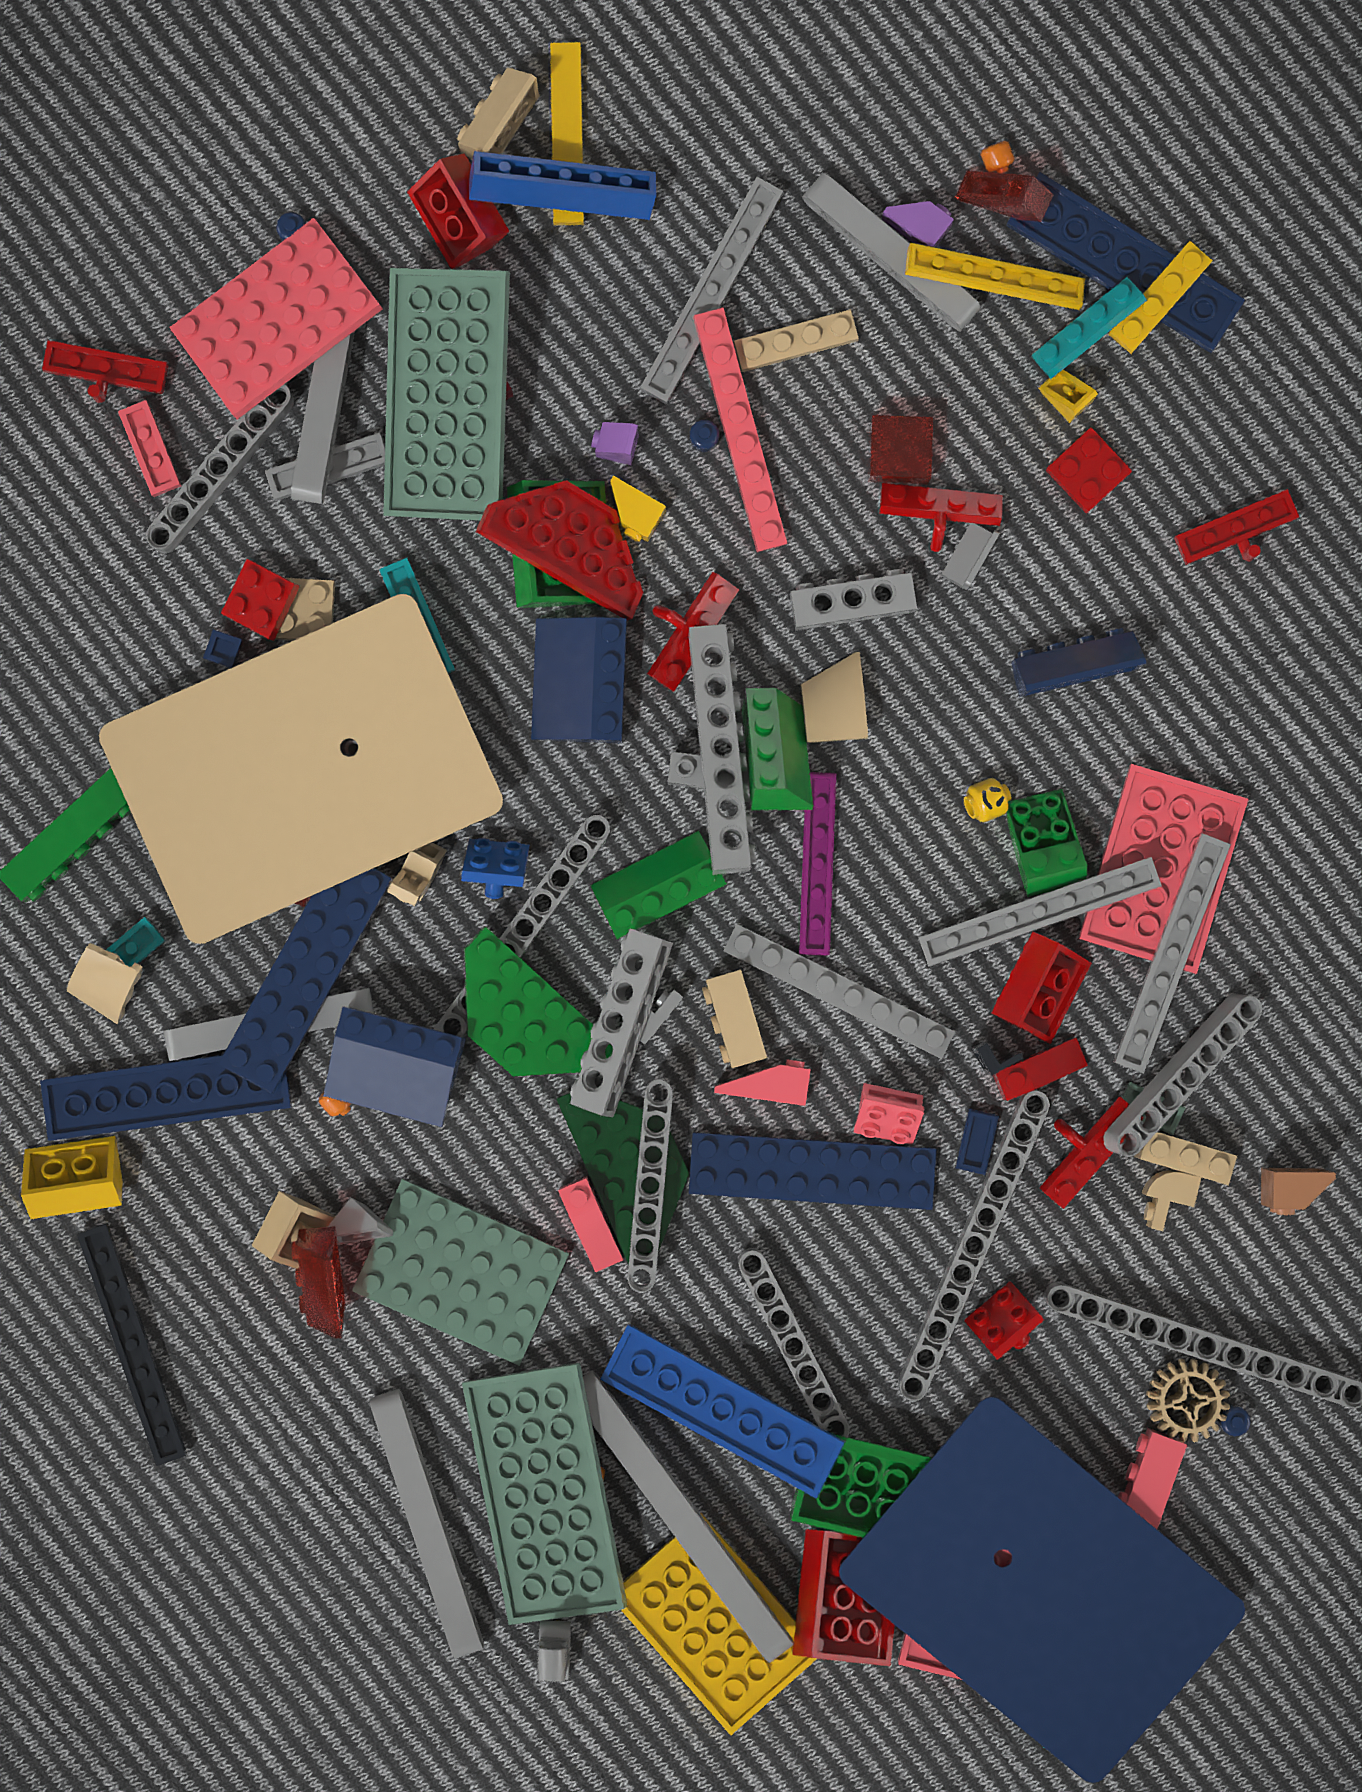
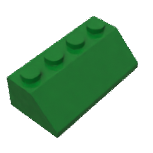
M746 688L742 716L751 810H813L803 706L777 688Z
M698 831L590 886L618 940L628 934L630 928L638 930L726 886V882L722 874L713 875L711 853Z

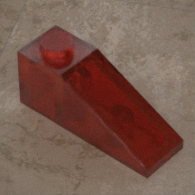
M967 170L955 198L959 201L1018 220L1042 222L1054 194L1032 175Z

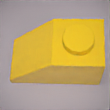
M613 476L610 480L621 526L626 529L624 534L637 542H640L641 539L648 542L664 516L666 506Z

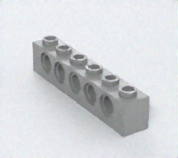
M631 928L628 934L624 936L621 943L622 953L620 959L614 965L611 972L612 982L609 991L604 994L601 1001L602 1011L599 1020L595 1022L591 1030L592 1040L589 1049L583 1054L581 1059L582 1069L579 1078L573 1083L571 1088L572 1098L570 1104L601 1116L614 1117L673 945L672 942ZM639 957H642L643 966L640 970L636 971L635 962ZM629 986H632L633 995L629 1000H626L625 991ZM619 1015H622L623 1024L619 1029H616L615 1020ZM609 1044H611L613 1047V1053L611 1057L607 1059L605 1056V1049ZM599 1073H601L603 1076V1082L601 1086L597 1088L595 1085V1078Z

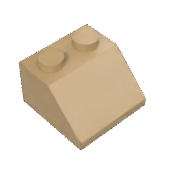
M279 1191L252 1246L272 1261L316 1275L332 1244V1241L324 1238V1231L336 1216L300 1198Z

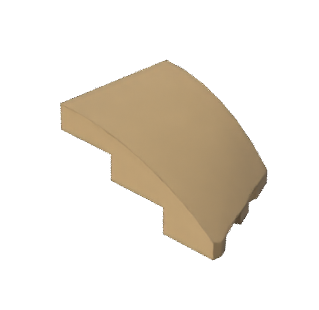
M855 652L801 684L807 743L868 739L860 652Z
M89 943L72 973L67 992L118 1024L125 1015L126 1004L133 996L134 985L142 975V966L134 963L129 967L125 965L119 955Z

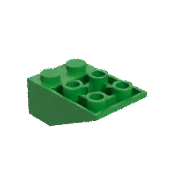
M1063 789L1008 802V811L1005 814L1027 897L1048 893L1087 879V863Z

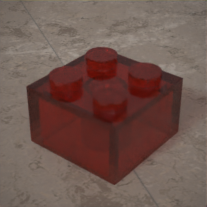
M872 415L869 429L868 482L928 484L932 472L933 417Z

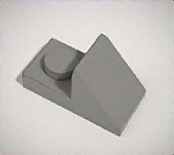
M675 990L670 994L664 991L654 1004L658 1010L655 1013L650 1010L640 1039L644 1045L682 1000L683 996Z

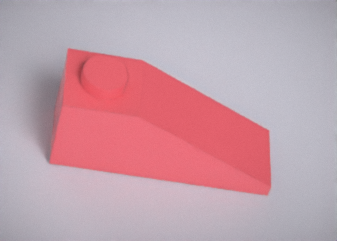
M787 1059L786 1065L778 1064L715 1085L714 1093L806 1106L811 1069L804 1068L805 1062Z
M588 1176L560 1187L558 1192L595 1272L623 1261L624 1259Z

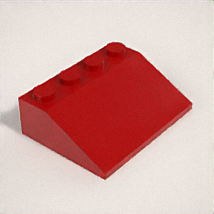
M805 1530L792 1655L891 1666L895 1625L844 1584L839 1575L842 1562L863 1539L862 1537L831 1531Z

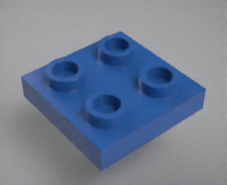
M486 838L469 839L462 868V881L486 883L484 894L491 899L503 897L504 885L523 887L530 845L521 844L516 841H490Z

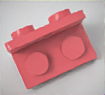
M864 1083L861 1091L858 1116L854 1125V1133L868 1138L876 1137L890 1140L897 1144L912 1145L924 1114V1107L922 1106L924 1095Z

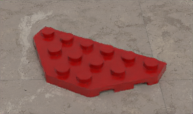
M567 480L499 500L486 506L476 529L478 534L621 618H626L627 621L633 619L643 595L640 581H636L631 566L634 562L627 541L622 539L618 526L620 520L615 509Z

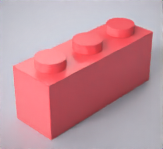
M1147 1427L1146 1433L1139 1436L1136 1444V1451L1139 1452L1135 1463L1131 1462L1127 1469L1125 1479L1128 1481L1125 1492L1121 1491L1118 1498L1154 1528L1158 1529L1187 1444L1181 1442L1178 1438H1170L1167 1434Z

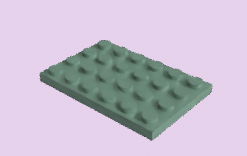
M402 1179L383 1220L393 1230V1236L374 1240L352 1291L520 1366L570 1252L406 1179Z

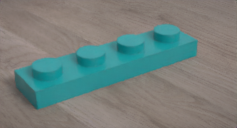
M1126 277L1033 353L1031 357L1044 373L1052 379L1147 301L1145 296Z
M402 559L379 569L391 597L398 594H406L416 601L447 673L455 671L408 559Z

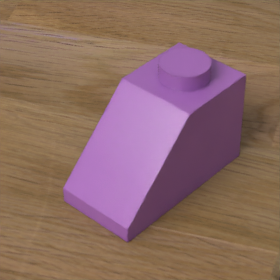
M930 201L889 206L884 210L881 219L910 242L935 248L949 231L954 221L950 217L951 212L941 204L934 205Z
M603 422L601 430L595 429L591 447L596 448V457L631 466L639 437L638 425Z

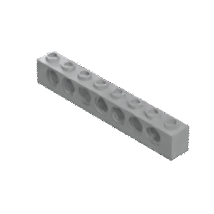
M726 624L689 627L688 636L712 873L717 875L749 872L751 863H756L755 845L748 842V832H753L751 814H746L744 803L750 802L748 783H742L741 772L747 771L745 753H739L738 742L743 741L742 723H736L735 711H740L739 693H733L732 681H737L736 663H730L729 652L734 651L733 633H727ZM709 653H717L722 661L717 665H710L706 662L705 656ZM717 682L723 685L725 691L720 695H713L709 692L708 686L711 683ZM717 712L723 713L727 716L728 722L724 725H716L712 722L711 716ZM720 742L726 743L730 746L731 752L725 756L718 755L714 750V746ZM724 772L729 773L733 776L734 783L730 786H723L717 781V776ZM724 803H732L736 806L737 813L731 817L725 816L721 813L720 807ZM728 833H734L739 836L740 844L736 847H729L724 843L723 837Z

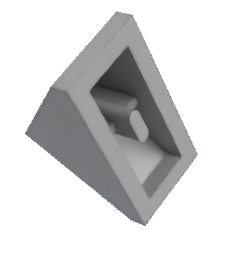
M353 1198L349 1199L324 1231V1238L338 1245L393 1236V1230L368 1206Z

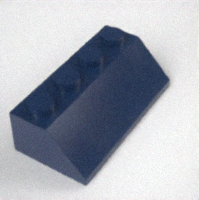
M1124 628L1106 632V638L1095 640L1094 635L1076 639V645L1065 647V643L1060 642L1046 646V652L1036 654L1035 649L1017 653L1018 658L1011 661L1018 695L1023 697L1135 671L1146 664V659L1134 632L1125 633Z

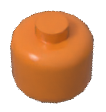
M1007 141L995 143L981 151V157L988 172L997 171V174L1004 173L1009 170L1008 166L1014 162V155Z
M324 1092L318 1099L319 1104L330 1116H337L339 1114L343 1116L351 1110V1103L323 1096Z

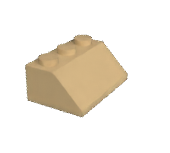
M507 67L503 75L498 74L494 78L490 86L492 92L486 100L482 99L474 110L475 118L470 125L465 124L457 137L459 150L462 154L465 153L468 158L473 160L474 151L496 154L504 152L539 98L537 78L535 76Z

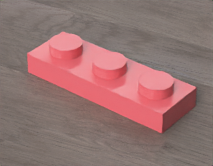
M145 400L118 411L151 495L156 497L181 487L182 485L148 401Z

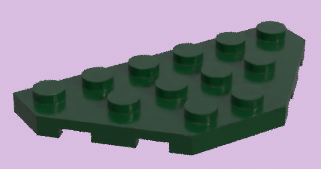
M571 1092L556 1098L629 1265L643 1109L619 1100L614 1117L601 1116L570 1104ZM653 1115L648 1119L647 1126L651 1131L659 1132L664 1128L665 1121L661 1116ZM670 1129L658 1252L689 1175ZM649 1146L645 1150L644 1156L649 1162H657L662 1157V1151L657 1146ZM646 1177L641 1183L643 1190L647 1193H654L659 1188V1182L654 1177ZM649 1207L641 1209L638 1214L639 1219L646 1224L652 1223L656 1219L655 1211ZM642 1238L636 1243V1249L641 1254H648L653 1250V1243L649 1239Z

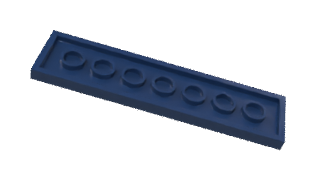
M1041 172L1036 176L1006 225L1109 290L1128 277L1144 293L1176 257ZM1202 273L1160 322L1212 353L1245 299Z
M373 868L311 896L220 1059L219 1065L271 1094L275 1092L393 878Z
M222 1056L40 1080L48 1141L292 1108L288 1071L286 1070L273 1094L219 1065L218 1063Z
M693 1132L689 1194L933 1210L936 1148Z

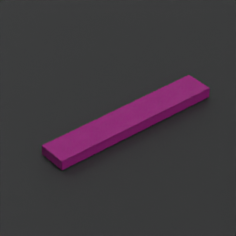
M810 772L813 810H804L799 954L830 955L836 773Z

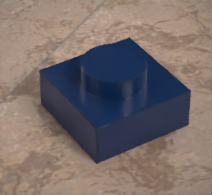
M213 630L203 658L225 667L233 668L243 640Z

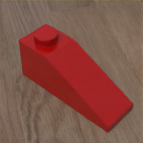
M1075 1037L1023 1058L994 1074L993 1077L1002 1099L1008 1101L1088 1065Z

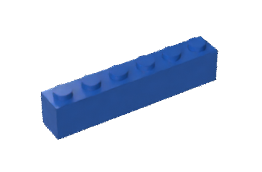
M474 151L469 175V200L650 220L656 198V172Z

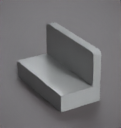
M970 523L940 576L967 591L1000 533L996 530L991 533L975 523Z

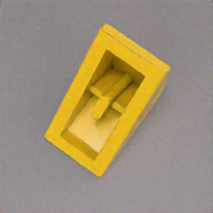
M1065 370L1060 371L1052 379L1049 378L1039 387L1040 392L1069 423L1084 411L1098 395L1095 389Z

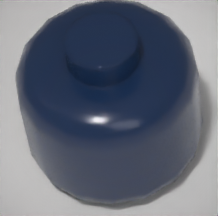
M285 213L277 221V233L281 240L284 241L305 225L306 222L298 213Z
M709 420L695 422L689 432L691 445L701 452L713 450L719 441L718 427Z
M1229 1404V1410L1221 1409L1220 1411L1221 1414L1227 1417L1226 1421L1218 1419V1424L1228 1435L1234 1437L1241 1436L1250 1427V1416L1241 1406Z

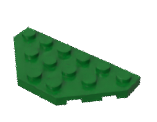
M484 926L464 947L467 1035L512 1076L581 1072V1059L583 1054L589 1049L592 1040L591 1030L593 1024ZM609 1044L605 1049V1056L607 1059L611 1057L613 1053V1047L611 1044Z

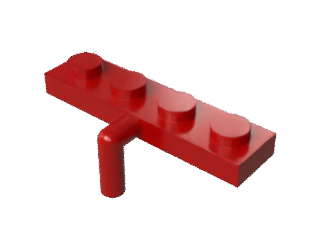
M47 340L42 371L96 382V385H90L87 391L97 403H102L106 399L108 384L163 394L169 364L163 361Z
M882 483L879 514L934 519L930 549L934 552H939L943 546L946 521L1000 526L1003 495Z
M1287 489L1175 536L1174 539L1185 565L1236 544L1245 561H1252L1260 554L1261 550L1258 545H1251L1248 539L1299 518V514Z
M712 572L684 617L674 610L656 605L653 608V615L670 622L677 628L647 675L674 692L691 666L689 627L717 625L739 589L719 574Z
M1119 1097L1084 1137L1063 1119H1057L1054 1122V1128L1072 1143L1075 1148L1039 1188L1061 1208L1064 1209L1112 1155L1113 1152L1105 1147L1103 1139L1107 1129L1130 1105L1122 1097ZM1125 1135L1122 1136L1120 1144L1126 1139Z

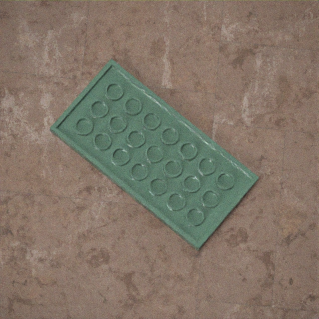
M390 268L383 516L481 520L488 504L503 500L509 271Z
M580 1362L462 1382L508 1624L513 1625L625 1609L628 1605Z

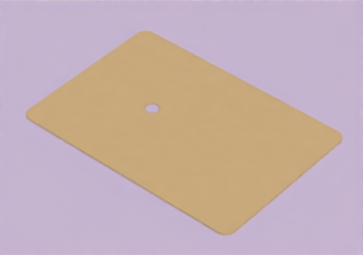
M406 594L393 596L105 724L99 734L102 748L187 938L197 944L211 941L496 814L503 804L502 794L418 605L411 596ZM348 738L354 739L358 744L357 753L351 757L343 755L340 750L342 741Z

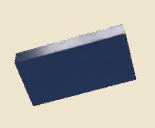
M968 1108L955 1164L956 1169L986 1175L999 1115Z

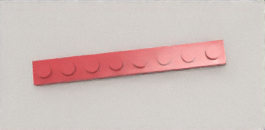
M724 308L694 315L695 327L756 551L761 552L786 545V536Z

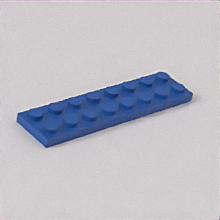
M631 1324L627 1325L600 1379L815 1498L819 1496L846 1442Z

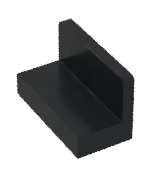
M979 1042L970 1047L984 1073L991 1076L1024 1058L1021 1052L1013 1051L997 1060L986 1042Z

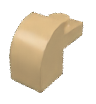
M431 842L409 852L402 869L392 881L388 893L396 896L402 902L415 906L426 894L447 850Z
M1166 1170L1152 1176L1142 1190V1194L1153 1197L1152 1202H1147L1144 1211V1220H1147L1146 1226L1163 1231L1170 1201L1194 1207L1201 1177L1176 1170Z

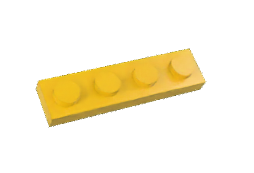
M1189 241L1143 293L1147 301L1115 326L1108 335L1132 354L1213 260Z

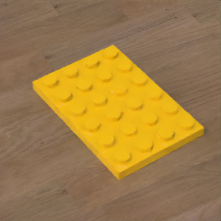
M700 1512L794 1641L796 1620ZM675 1536L623 1581L628 1606L621 1611L730 1735L735 1733L816 1660L815 1658L792 1655L793 1646H791L769 1663L756 1648Z

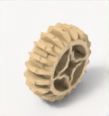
M1178 1359V1369L1171 1362L1167 1363L1169 1373L1165 1374V1372L1159 1369L1157 1374L1162 1378L1161 1381L1158 1382L1154 1379L1150 1381V1384L1157 1388L1156 1391H1147L1146 1393L1149 1398L1155 1399V1401L1149 1402L1146 1405L1149 1410H1157L1150 1416L1153 1422L1160 1421L1157 1428L1161 1432L1168 1429L1167 1436L1170 1438H1174L1179 1432L1178 1437L1181 1442L1187 1440L1188 1433L1193 1442H1198V1432H1201L1206 1439L1209 1438L1210 1434L1207 1428L1211 1427L1213 1430L1218 1431L1220 1428L1214 1423L1218 1418L1221 1421H1226L1227 1419L1226 1416L1220 1413V1410L1230 1409L1228 1403L1221 1402L1222 1399L1230 1397V1393L1225 1390L1219 1391L1226 1385L1225 1380H1216L1219 1372L1216 1369L1208 1372L1209 1364L1205 1362L1198 1368L1196 1359L1189 1361L1188 1368L1184 1359ZM1189 1376L1203 1379L1207 1383L1210 1392L1194 1391ZM1180 1379L1177 1392L1174 1395L1167 1396V1399H1165L1169 1387ZM1188 1392L1189 1395H1191L1194 1398V1400H1191L1189 1403V1410L1187 1409L1188 1407L1184 1403H1182V1401L1187 1399L1186 1394H1188ZM1211 1402L1206 1415L1199 1421H1196L1198 1420L1199 1409ZM1166 1409L1182 1410L1187 1424L1172 1421Z

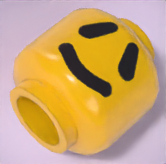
M988 778L968 788L967 796L964 797V805L972 819L976 818L980 822H988L1004 815L1008 811V801L1011 800V793L1006 784H1000L996 779Z

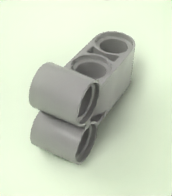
M540 1621L538 1680L546 1682L569 1680L571 1621Z

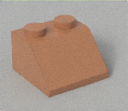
M1261 1168V1205L1269 1207L1270 1212H1276L1277 1215H1295V1209L1305 1210L1336 1179V1172L1322 1168Z

